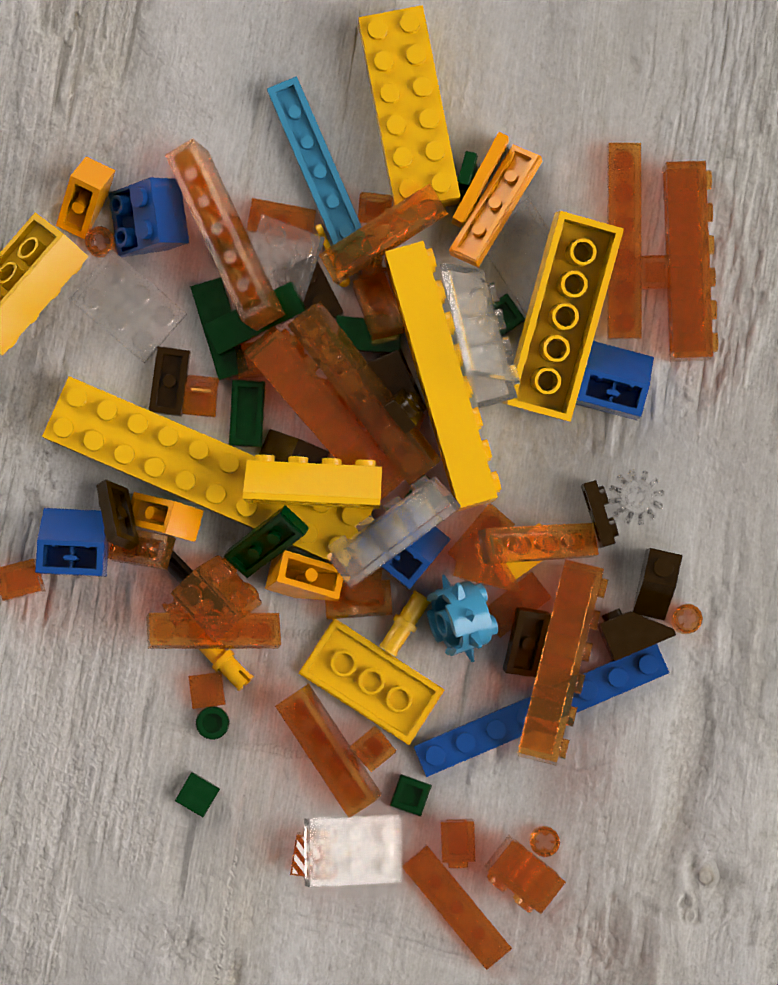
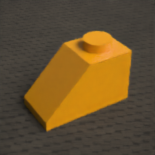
M86 156L70 175L56 226L85 240L107 199L116 170Z
M138 492L133 493L131 505L136 527L192 542L196 541L204 510L168 499Z
M284 550L271 560L265 589L293 598L338 601L346 568Z

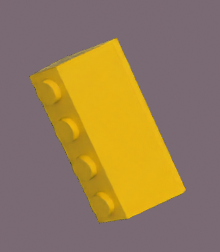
M36 212L0 252V355L2 356L16 344L19 336L30 324L37 320L39 313L60 293L65 283L81 269L82 264L89 257L64 233Z
M255 455V460H247L243 499L246 503L380 509L382 467H376V461L356 460L355 465H342V459L322 458V464L308 463V457L289 456L288 462H275V456Z

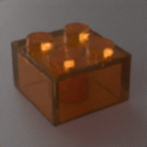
M511 835L505 838L484 865L488 872L486 876L488 881L503 893L507 888L515 893L512 897L515 899V902L530 914L534 909L542 914L566 883L561 875Z

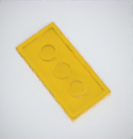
M335 618L298 673L407 745H410L445 691L439 685Z

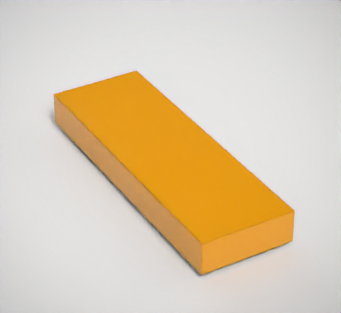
M498 132L452 217L451 223L462 228L477 204L508 146L509 137L505 134Z

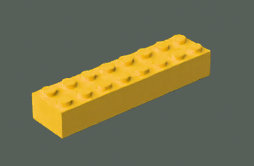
M424 241L385 251V266L456 511L459 512L494 502L498 498L497 493L502 488L497 471L490 472L488 461H491L492 453L488 440H481L479 430L483 426L478 407L472 408L469 398H472V394H474L469 375L463 376L460 367L463 366L464 362L461 346L459 343L453 344L451 335H454L455 331L453 318L450 311L444 313L442 304H445L444 299H446L441 279L437 281L434 279L433 273L436 272L435 267H437L433 250L432 248L426 249Z

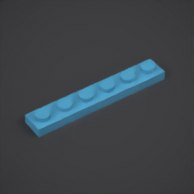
M297 76L267 88L268 95L343 269L373 258L372 249Z

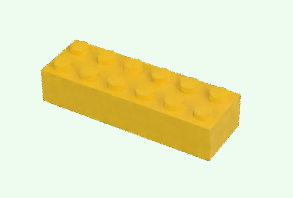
M423 5L358 17V28L395 216L459 204L461 196Z
M564 211L554 213L502 404L571 422L624 228Z

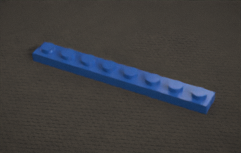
M654 644L617 661L608 662L413 747L424 773L428 777L670 672L658 645Z

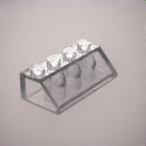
M449 263L440 264L466 376L478 407L482 408L518 398L515 385L520 384V378L516 365H509L508 357L513 356L509 337H502L501 329L507 327L502 309H495L494 302L500 301L495 282L488 283L485 272L482 270Z
M426 475L410 486V489L413 491L403 500L399 495L383 506L386 512L376 520L371 515L355 527L358 533L353 537L347 539L343 535L328 546L331 553L327 555V558L350 589L459 510L461 505L436 476L430 480Z

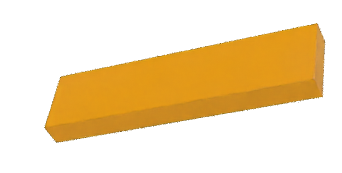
M514 144L511 146L449 248L451 256L479 268L543 162L540 155Z

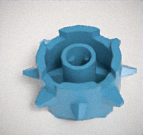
M442 575L443 589H437L427 596V600L432 602V610L427 611L431 631L437 643L444 641L448 647L445 650L447 655L454 656L465 652L470 661L475 662L474 648H482V645L488 644L491 641L492 635L498 633L497 621L493 615H490L486 604L488 600L486 589L481 583L474 585L471 581H463L451 585L447 577Z

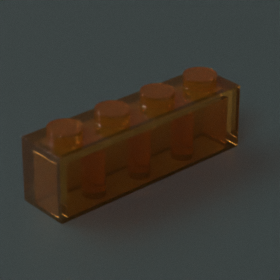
M309 683L275 706L348 818H351L377 801L382 794Z

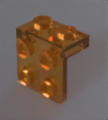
M219 555L198 566L170 593L215 643L243 617L262 604L256 588L250 583L244 582L236 573L237 569L228 560Z

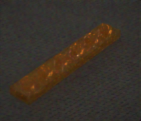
M608 143L607 224L624 228L607 289V339H641V143Z

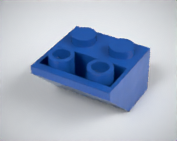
M149 177L109 193L118 257L167 251L190 243L180 179Z
M593 341L576 405L637 421L642 417L650 386L654 357Z
M399 498L362 541L358 549L410 590L451 539L403 499Z
M44 508L37 538L35 573L107 577L109 542H107L104 534L101 511Z

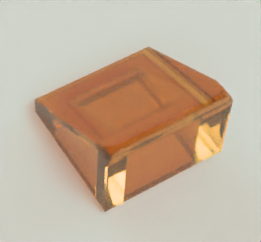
M368 192L360 193L359 222L389 225L393 196Z
M188 375L184 385L183 414L216 417L219 379Z

